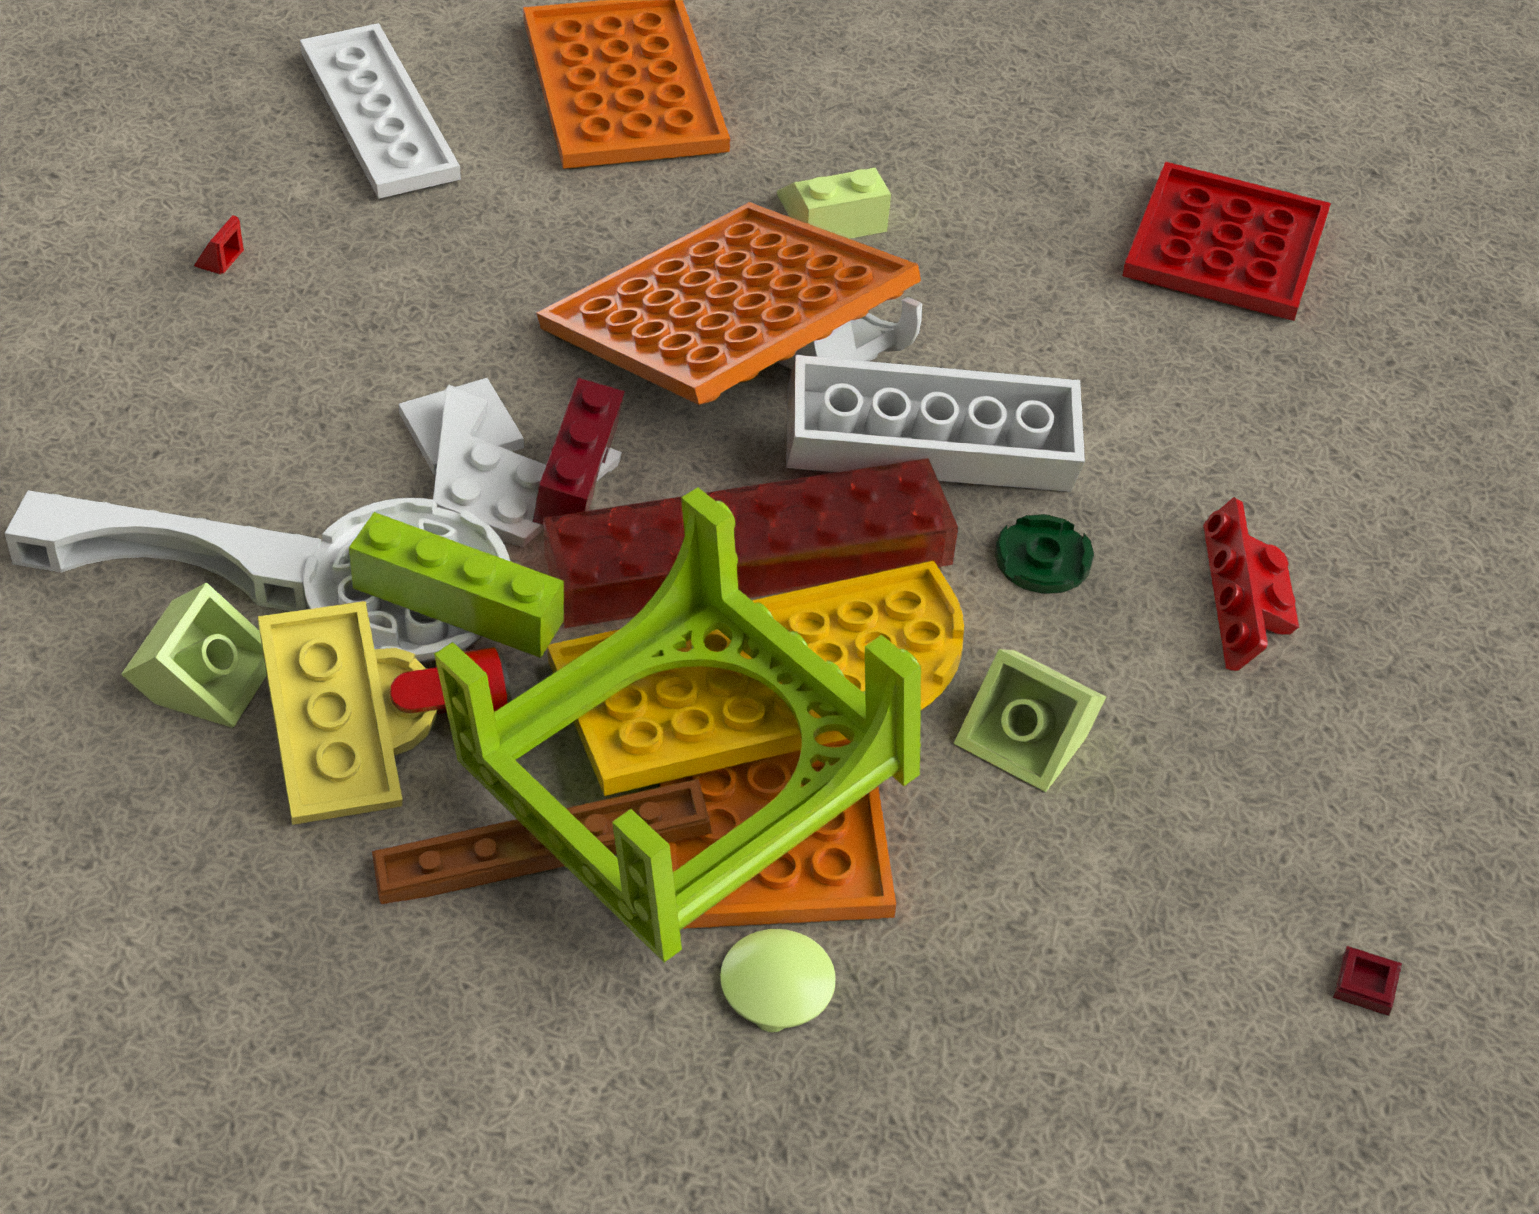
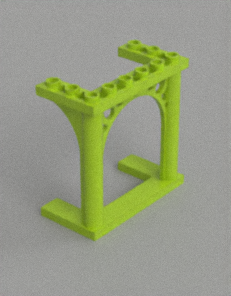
M698 487L681 497L685 537L668 576L644 608L616 633L494 712L487 673L456 644L452 642L434 653L458 762L664 963L682 950L680 930L891 776L902 786H906L920 775L921 666L916 658L909 651L897 648L884 636L880 635L865 646V691L859 690L844 677L836 664L831 661H824L808 647L805 640L797 632H789L773 618L770 611L759 602L754 603L738 589L736 566L738 564V557L735 552L734 516L723 502L713 500ZM714 630L721 631L731 640V643L723 651H710L704 644L705 638L710 632ZM691 639L692 649L690 651L682 652L677 650L686 648V642ZM743 650L753 659L742 657L740 655L741 651ZM703 666L735 671L763 683L787 704L797 721L802 739L800 758L790 781L775 799L674 872L672 869L670 845L632 809L612 822L617 852L616 857L516 761V759L621 689L648 675L669 669ZM813 709L822 718H814L808 712ZM827 731H839L851 742L842 747H826L818 744L815 741V737ZM817 760L825 763L824 767L818 772L811 766Z

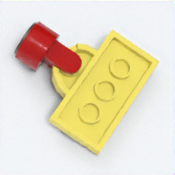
M366 601L258 616V626L292 825L401 807L403 799L395 755L411 750L428 736L436 719V714L447 713L437 667L426 669L415 658L414 653L398 648L374 649ZM495 647L464 651L469 658L487 673L494 712L511 702L510 682L503 654L497 652Z

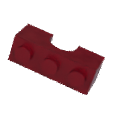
M577 379L539 483L532 522L580 536L593 499L601 464L606 462L617 430L625 391L585 379Z

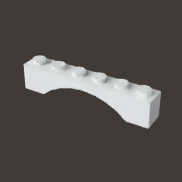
M29 490L5 531L6 541L14 565L65 572L86 564L120 558L148 557L176 560L200 566L223 576L242 589L258 606L288 611L309 609L305 599L303 573L308 555L316 557L321 545V539L300 534H289L252 526L222 523L203 518H192L155 510H144L107 502L89 501Z

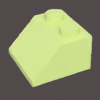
M876 168L859 169L854 172L827 177H816L810 180L794 182L777 190V195L791 218L848 239L887 232L891 193Z
M207 582L171 601L121 674L154 704L231 728L236 725L267 676L259 630Z
M999 649L953 744L1047 792L1088 736L1106 696L1015 650Z

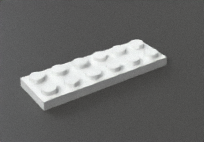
M379 23L300 40L301 53L378 199L461 180L459 163Z

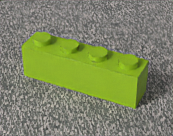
M374 512L349 546L353 589L536 657H542L564 621L563 580Z

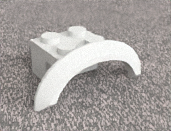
M909 297L901 300L902 315L898 323L881 320L868 312L866 316L843 324L834 329L830 336L809 343L797 350L791 358L777 361V363L792 369L795 355L871 361L882 351H902L914 343L919 334L922 319V303Z

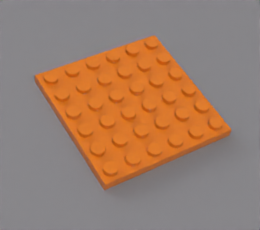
M748 202L542 309L536 314L542 330L700 405L716 400L723 391L740 382L755 378L759 371L775 362L791 358L797 350L809 343L830 336L834 329L843 324L866 316L870 309L886 300L900 297L904 290L919 283L921 277L919 266L914 262Z

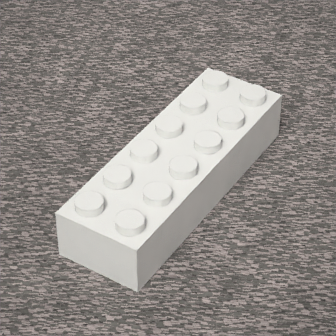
M795 355L787 386L786 468L1071 492L1085 462L1080 380Z

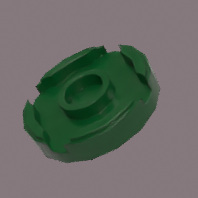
M1040 514L1026 515L1018 518L1016 524L1008 529L1006 525L1000 531L995 547V557L998 568L1009 581L1025 590L1050 594L1063 593L1078 587L1089 576L1094 551L1091 540L1085 533H1083L1082 537L1080 533L1075 531L1073 523L1063 518Z

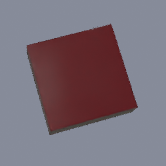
M1346 946L1333 998L1389 1016L1393 1008L1402 963Z

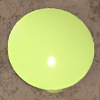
M767 929L747 935L728 951L721 967V987L727 1002L739 1015L767 1032H778L784 1028L795 1027L814 1019L827 1007L835 990V971L828 954L811 938L791 930Z

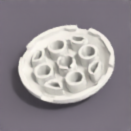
M425 498L391 499L356 509L329 526L322 533L323 541L316 557L309 555L307 557L303 573V586L309 609L366 601L374 649L398 648L414 653L415 658L420 663L436 660L434 653L452 642L461 650H464L480 640L482 636L353 589L349 546L371 515L376 512L510 561L509 554L502 540L482 519L465 509L459 514L437 507L436 500Z

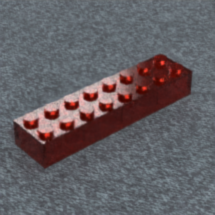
M929 458L706 492L713 500L723 502L734 516L735 552L738 557V564L736 565L738 589L748 598L801 590L929 561H934L938 567L953 565L958 525ZM681 497L543 518L544 555L549 574L564 581V628L632 618L644 608L661 587L680 552L685 537Z

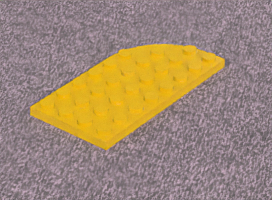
M934 561L752 600L754 603L759 602L770 611L773 618L789 632H797L805 640L808 647L824 661H831L836 664L844 677L861 691H865V646L882 635L897 648L909 651L921 666V710L931 704L952 681L961 661L964 639L963 613L955 593ZM618 630L549 644L547 656L552 672L555 673ZM719 630L710 632L704 641L706 648L714 652L723 651L731 643V640ZM691 639L686 642V648L677 650L682 652L690 651L692 649ZM743 650L741 651L740 655L742 657L753 659ZM681 667L648 675L621 689L573 721L604 796L798 751L802 747L800 729L792 711L773 690L754 678L716 667ZM813 709L808 712L814 718H822ZM827 731L815 737V741L821 745L847 739L839 731Z

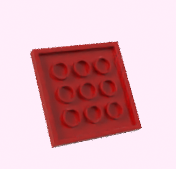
M1165 161L1126 258L1122 276L1295 321L1331 203Z

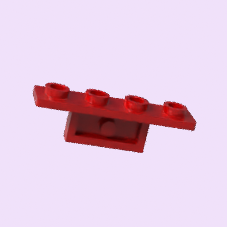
M1233 497L1219 510L1214 511L1204 522L1203 528L1225 666L1228 670L1239 671L1267 648L1268 641L1265 628L1276 634L1290 635L1299 628L1286 554L1277 546L1268 545L1249 535L1243 502Z

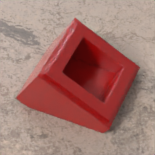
M232 215L209 241L194 264L195 267L220 275L226 272L244 250L239 217Z

